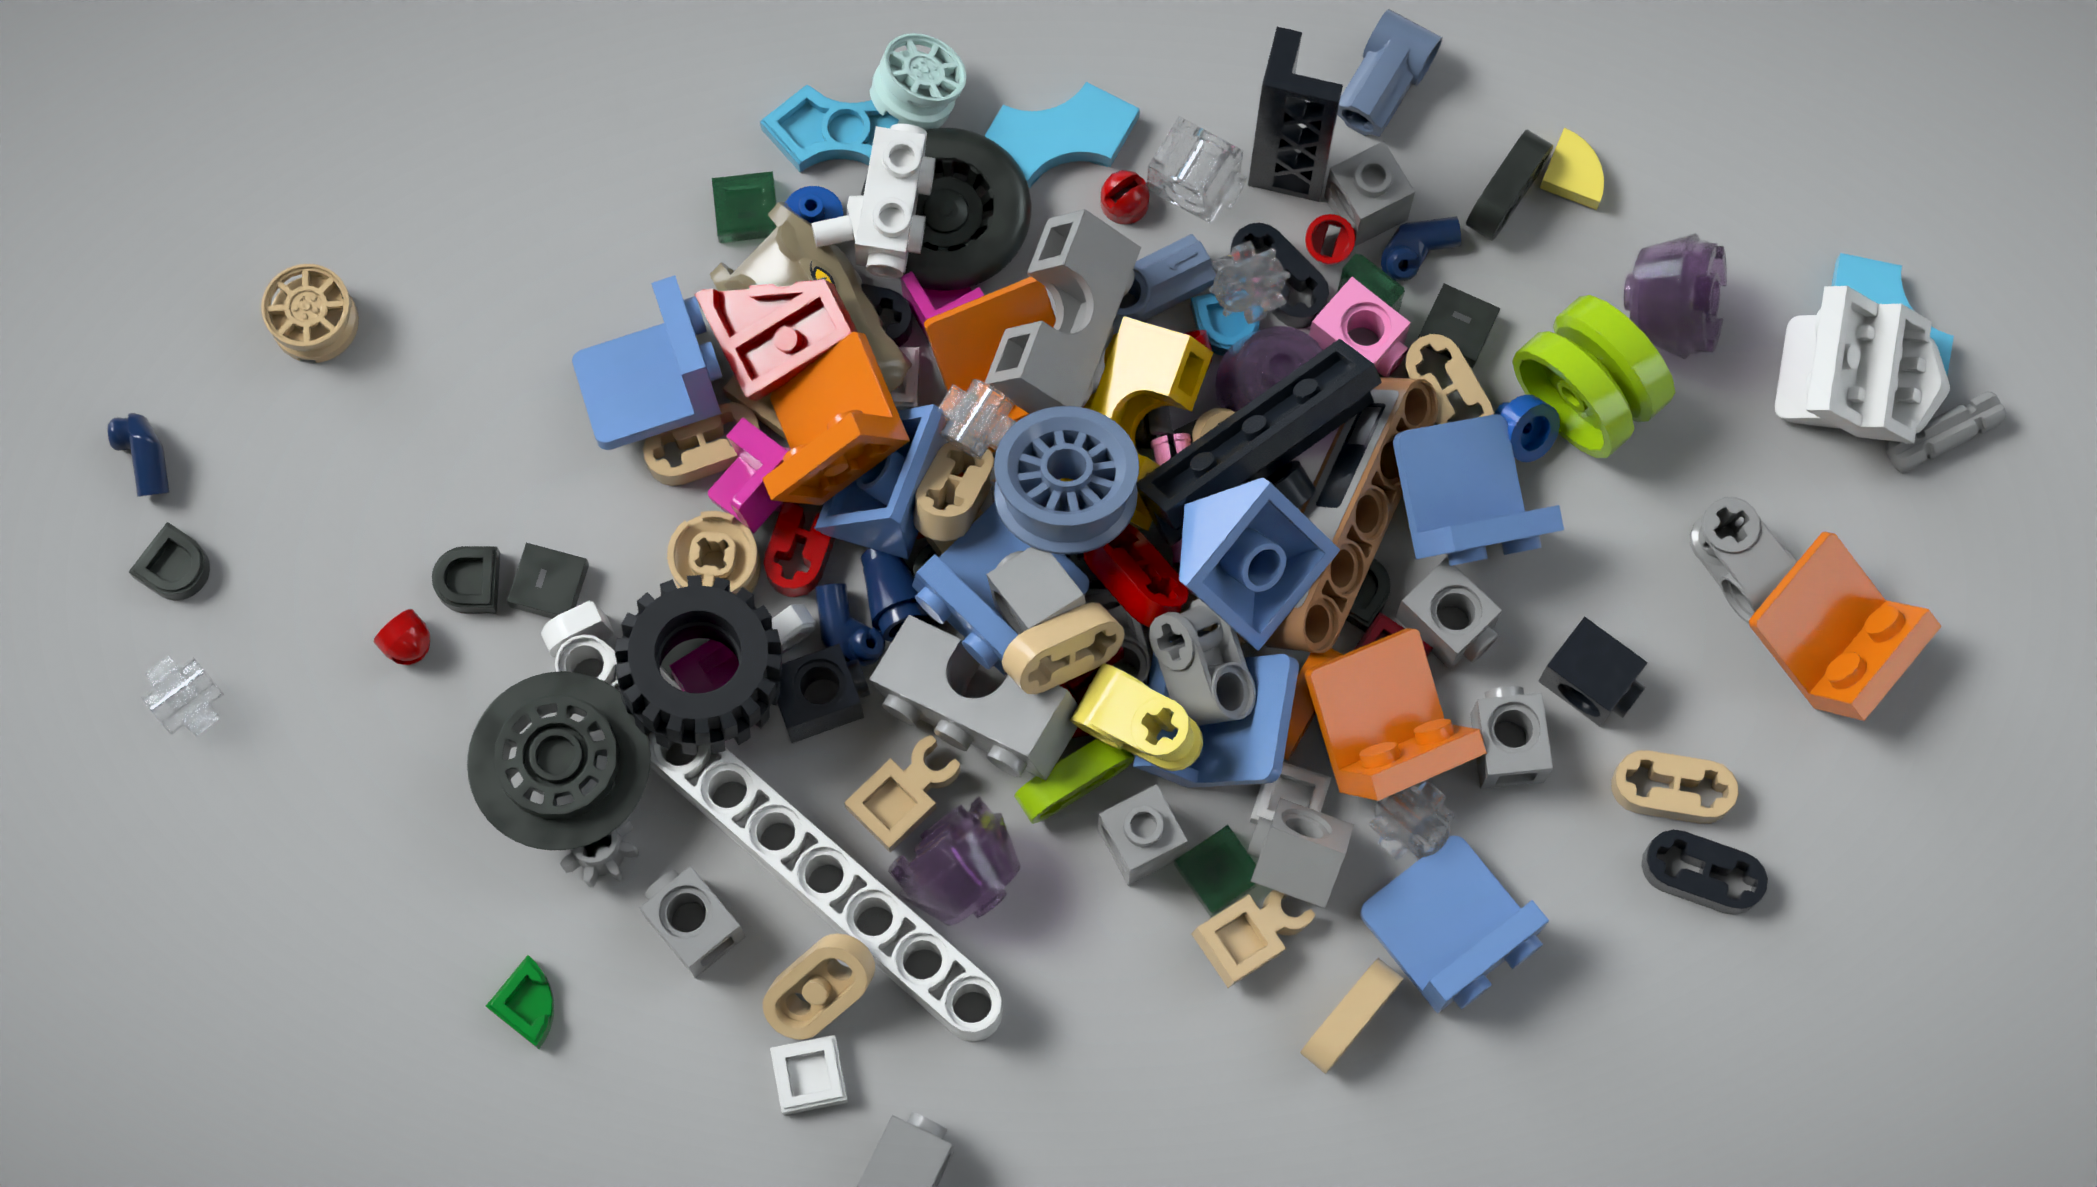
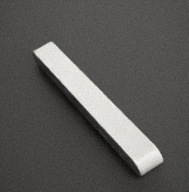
M582 634L571 637L561 645L556 653V672H573L577 664L583 660L590 658L598 659L604 662V666L597 678L620 691L615 667L617 665L615 651L603 640L592 635ZM652 731L647 733L651 752L650 768L835 931L839 934L850 935L865 944L874 958L875 966L951 1033L962 1040L976 1042L987 1039L997 1030L1001 1023L1003 1009L1000 992L994 982L726 747L724 752L711 754L710 745H699L698 754L693 761L687 765L675 766L666 762V754L669 749L656 743L655 733ZM733 781L746 786V796L737 806L722 808L713 803L714 793L722 784ZM776 823H784L795 830L794 839L791 844L777 851L763 847L760 842L765 829ZM833 865L841 869L844 873L843 881L834 891L819 893L809 887V877L818 867ZM872 907L883 908L893 916L889 929L877 936L865 935L856 927L861 913ZM922 949L931 950L942 959L939 971L931 978L924 980L912 977L905 970V964L909 956L915 951ZM970 992L981 993L991 1002V1010L987 1017L975 1023L964 1022L954 1013V1006L958 998Z

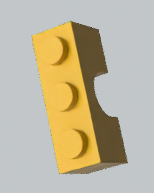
M1123 316L1118 333L1113 335L1110 344L1105 350V368L1098 388L1090 396L1084 408L1099 412L1119 424L1129 435L1136 448L1135 435L1137 427L1142 418L1151 410L1161 406H1174L1192 412L1213 352L1190 335ZM1138 454L1139 475L1137 482L1161 465ZM1063 478L1061 481H1073V479ZM1137 491L1136 509L1129 524L1149 531L1152 518Z

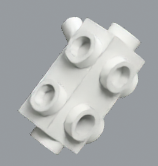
M895 124L890 128L876 126L864 195L849 196L846 216L811 223L817 248L853 240L856 265L864 266L869 273L883 278H900L903 276V273L906 271L909 252L920 254L926 216L915 215L918 195H930L933 184L936 158L925 156L927 132L924 129L910 124Z

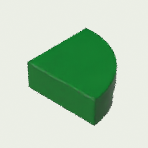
M529 955L525 957L486 1005L492 1013L537 1049L541 1048L552 1026L554 998L546 975Z

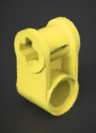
M1106 663L1100 666L1070 719L1074 725L1098 740L1117 749L1123 748L1168 771L1183 770L1192 765L1200 756L1203 747V736L1198 724L1188 716L1180 704L1150 689L1147 685L1126 672ZM1175 728L1178 730L1173 740L1162 737L1159 741L1157 740V736L1162 729L1167 732H1172Z

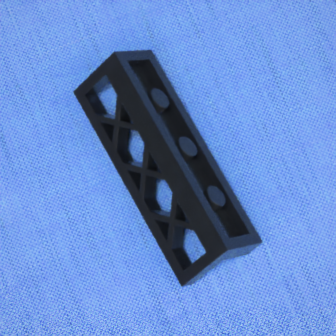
M1277 26L1261 88L1248 186L1319 202L1343 85L1296 74L1302 32ZM1297 124H1303V125H1305L1306 127H1305V128H1302V127H1300V126L1297 125ZM1293 149H1298V150H1300L1301 152L1298 153V152H1296V151L1293 150Z
M1338 339L1136 483L1137 491L1161 538L1170 546H1173L1182 539L1185 504L1260 478L1267 479L1372 404L1374 400L1370 391L1382 383L1374 363L1343 340Z

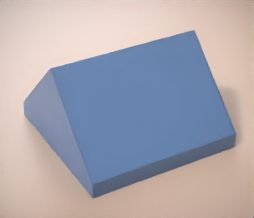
M934 404L898 411L910 441L826 501L814 529L830 537L909 559L919 532L913 522L917 488L938 450L944 444L949 443L944 412Z
M1260 478L1185 504L1179 581L1244 640L1259 651L1338 554L1340 549L1271 482L1265 478Z

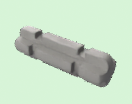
M1985 392L1969 400V404L1965 406L1959 405L1931 419L1919 433H1916L1914 444L1890 441L1886 446V453L1895 469L1899 472H1907L1923 464L1922 461L1927 458L1933 459L1973 439L1974 435L1978 434V432L1983 434L1999 426L2006 418V411L1998 396L1993 392Z

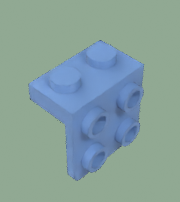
M675 275L651 283L664 323L576 352L572 358L594 436L601 449L612 450L721 414L711 381L723 378L711 341L698 345L696 335L707 332L697 299L693 296L683 300Z
M1494 414L1399 432L1394 437L1393 447L1416 559L1447 554L1449 566L1488 559L1487 545L1501 543L1504 555L1542 548L1539 535L1564 530L1560 505L1525 511L1512 444L1508 435V424L1503 416Z
M994 502L971 525L964 536L958 538L940 557L934 554L916 572L912 587L918 592L915 596L916 601L934 620L940 624L947 620L965 637L962 645L978 663L986 669H991L994 666L1005 676L1007 673L1002 665L1003 655L1008 645L1018 634L1008 625L995 608L986 574L996 569L997 565L1009 554L1016 551H1025L1031 546L1016 538L1006 528L1000 519ZM1052 553L1085 595L1089 589L1088 577L1065 554Z
M1153 651L1147 686L1169 698L1158 659ZM1286 654L1244 657L1248 671L1254 680L1256 690L1255 705L1248 716L1240 720L1200 725L1199 728L1203 736V747L1200 756L1192 765L1183 770H1164L1136 755L1133 767L1186 788L1275 782L1282 772L1299 670L1298 661ZM1175 728L1172 732H1167L1162 729L1157 736V740L1159 741L1162 737L1173 740L1178 730Z
M1450 836L1365 901L1360 910L1363 922L1437 1014L1453 1001L1456 1002L1460 1009L1473 1002L1492 986L1486 975L1504 961L1514 969L1543 946L1537 935L1549 922V919L1533 900L1520 908L1469 844L1460 836Z

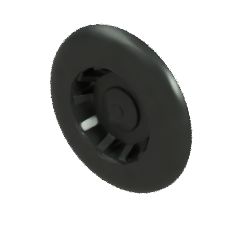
M957 128L925 130L927 132L925 156L936 158L934 174L943 172V177L933 179L930 195H918L915 215L926 216L920 254L909 252L906 271L903 275L912 271L921 287L930 290L950 291L972 287L990 279L1003 270L1022 247L1029 230L1032 214L1028 183L1012 156L989 138L972 131ZM954 173H959L968 177L966 181L954 178L953 175ZM866 180L864 182L861 195H864ZM979 186L986 190L982 197H979L975 191ZM993 210V216L983 220V213Z
M559 671L542 673L524 679L509 687L484 711L474 729L469 744L467 757L468 780L475 802L483 815L498 831L508 838L525 846L542 850L575 849L589 845L607 836L618 828L633 812L643 795L649 777L651 762L650 743L648 735H644L635 725L634 715L627 713L622 702L621 692L612 685L593 676L577 672ZM556 713L555 716H550V717L542 718L543 716H545V715H547V714ZM578 714L584 718L582 721L577 722L571 719V716ZM532 723V724L524 731V733L520 734V732H521L528 724ZM602 730L605 739L593 741L589 733ZM517 747L515 757L509 759L511 748ZM599 755L607 757L604 770L596 768ZM519 772L523 782L514 788L511 778ZM592 779L597 782L596 786L587 795H583L581 789L589 780ZM533 791L544 795L542 804L530 801ZM573 796L574 801L572 803L557 806L558 797Z

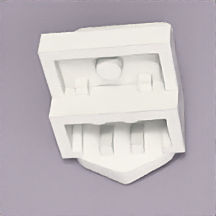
M1824 286L1822 306L1817 315L1795 316L1787 325L1775 400L1776 415L1791 423L1841 428L1856 437L1914 444L1916 433H1919L1928 424L1950 391L1948 377L1938 347L1930 337L1932 321L1903 304H1878L1849 286Z

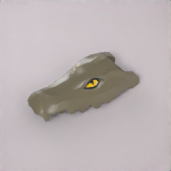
M779 201L768 213V216L777 226L775 230L735 271L721 262L709 274L718 291L749 289L750 285L762 284L791 286L798 281L825 279L834 284L857 331L866 335L890 393L902 385L907 371L912 367L910 360L882 329L884 323L878 315L875 305L862 290V280L849 258L836 244L817 248L812 224L796 214L785 202Z

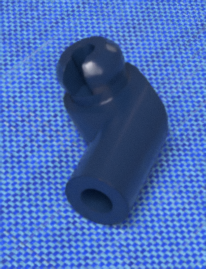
M1457 216L1402 224L1382 252L1381 267L1385 275L1394 281L1410 280L1417 275L1429 251L1460 247L1461 230Z
M129 413L128 418H113L107 427L109 443L117 451L131 449L137 497L170 493L164 449L147 418L137 413Z
M835 583L815 587L823 645L828 648L840 644L845 660L849 662L858 658L861 666H869L879 660V657L882 656L885 650V639L878 629L870 628L850 616L847 584Z

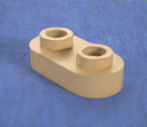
M830 934L821 938L779 974L768 989L763 999V1012L768 1023L778 1033L792 1039H808L818 1034L864 994L875 973V961L870 950L860 940L846 934ZM838 960L843 961V962L846 963L849 967H846V966L840 964V963L838 962ZM795 993L802 994L806 1001L798 998Z

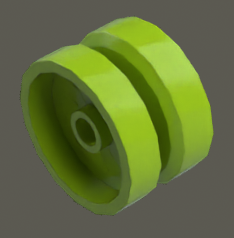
M1592 295L1579 296L1556 316L1553 324L1554 333L1550 331L1538 332L1515 352L1512 364L1516 378L1525 395H1534L1557 410L1560 418L1559 434L1564 439L1588 455L1595 458H1608L1631 437L1635 429L1633 421L1647 422L1671 402L1676 392L1673 377L1663 357L1649 338L1625 314L1607 301Z

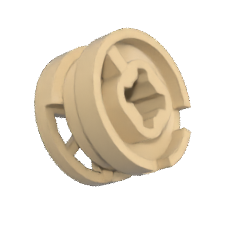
M299 264L289 267L271 280L262 297L261 312L266 327L279 347L287 355L298 361L306 359L315 360L316 363L331 360L343 353L356 336L359 325L357 307L340 277L326 267L316 264ZM302 274V278L293 280L287 285L284 284L291 277ZM279 288L280 292L277 294L271 305L272 297Z
M721 511L701 512V516L695 517L688 522L684 520L676 528L669 541L667 560L677 588L688 586L687 576L702 575V586L713 587L715 578L719 577L730 580V592L737 594L742 587L751 593L755 589L761 573L760 556L750 529L735 519L734 515Z

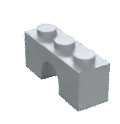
M1086 209L1049 218L1027 274L1042 283L1052 294L1056 305L1054 328L1044 321H1038L1005 329L984 385L1029 414L1056 406L1083 407L1091 396L1093 390L1091 380L1100 356L1112 340L1114 334L1113 322L1122 298L1128 293L1135 277L1133 269L1141 247Z
M908 615L869 679L885 698L882 707L889 714L906 724L915 726L918 719H921L935 726L934 733L943 741L959 750L967 751L972 744L988 752L987 759L993 765L1012 776L1021 777L1025 770L1046 781L1078 728L1070 721L1078 707L1070 692L1058 685L1039 694H1027L1007 675L1002 685L993 693L981 698H966L967 686L980 664L967 652L962 645L961 639Z

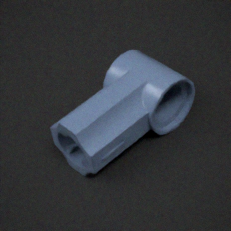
M1390 9L1386 10L1366 44L1362 63L1341 95L1337 115L1345 122L1346 126L1364 136L1375 135L1380 137L1411 85H1419L1437 55L1443 37Z
M1193 234L1136 261L1133 269L1135 277L1128 293L1134 295L1138 302L1132 307L1118 309L1113 322L1114 334L1118 333L1123 316L1146 323L1149 318L1217 285V275L1213 269L1211 258L1201 241H1198Z

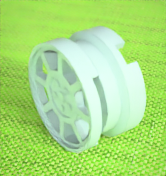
M904 34L896 37L888 44L881 58L880 65L872 77V86L869 90L870 97L878 112L882 116L888 112L899 120L897 124H910L924 130L939 128L949 118L955 105V100L960 96L965 86V66L958 54L939 39L924 34ZM915 45H923L931 48V50L927 54L918 51ZM902 46L907 48V50L895 52L896 48Z

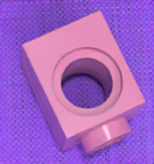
M1351 277L1312 321L1308 344L1321 352L1338 339H1341L1374 363L1378 374L1389 377L1402 363L1408 353L1409 348L1404 344L1411 322L1355 278ZM1355 328H1367L1377 335L1379 341L1369 346L1359 345L1349 337L1348 332Z

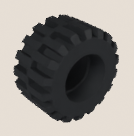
M702 575L687 576V587L677 589L674 580L671 579L660 584L661 596L654 599L647 592L637 600V615L626 614L621 624L623 636L622 638H616L615 657L617 665L615 667L622 702L627 713L634 715L635 725L644 735L652 731L655 733L656 743L667 749H670L673 742L682 744L683 754L697 755L698 745H710L711 754L725 751V741L734 738L738 745L751 738L750 728L754 724L762 728L770 718L769 708L771 704L777 705L780 695V679H782L781 641L778 629L773 630L772 616L764 605L759 608L755 607L754 594L744 587L737 594L730 592V580L719 577L715 578L713 587L702 586ZM705 638L718 641L736 655L739 666L733 677L722 687L706 693H688L679 690L669 684L660 672V666L666 655L680 643L691 639Z

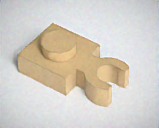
M932 735L921 739L915 745L911 756L912 764L904 771L890 758L844 802L845 808L890 853L937 809L936 803L926 793L931 788H943L950 785L960 773L961 766L955 758L944 769L939 771L931 770L925 765L926 757L938 746L937 740Z
M1272 890L1265 898L1262 909L1258 908L1252 897L1248 894L1198 926L1191 935L1227 988L1279 956L1286 947L1277 934L1291 936L1301 932L1315 917L1312 909L1305 911L1301 916L1290 917L1281 908V899L1287 897V894Z

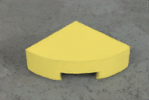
M1564 128L1543 177L1540 189L1597 210L1603 195L1604 175L1595 151L1578 134Z

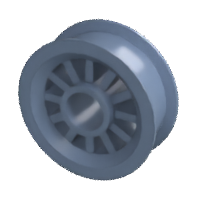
M1056 406L1038 410L1023 417L1002 437L996 450L994 461L996 478L995 505L1000 519L1006 528L1023 543L1038 550L1054 554H1079L1108 544L1128 526L1137 504L1136 483L1139 475V459L1133 441L1115 421L1091 409L1076 406ZM1069 478L1073 479V481H1061L1058 479Z

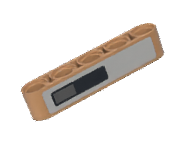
M1380 377L1382 383L1370 391L1374 402L1338 428L1314 480L1313 485L1316 491L1303 504L1301 512L1340 551L1265 642V646L1312 653H1325L1336 642L1403 494L1393 447L1394 437L1399 432L1433 426L1438 413V399L1434 387L1427 380Z

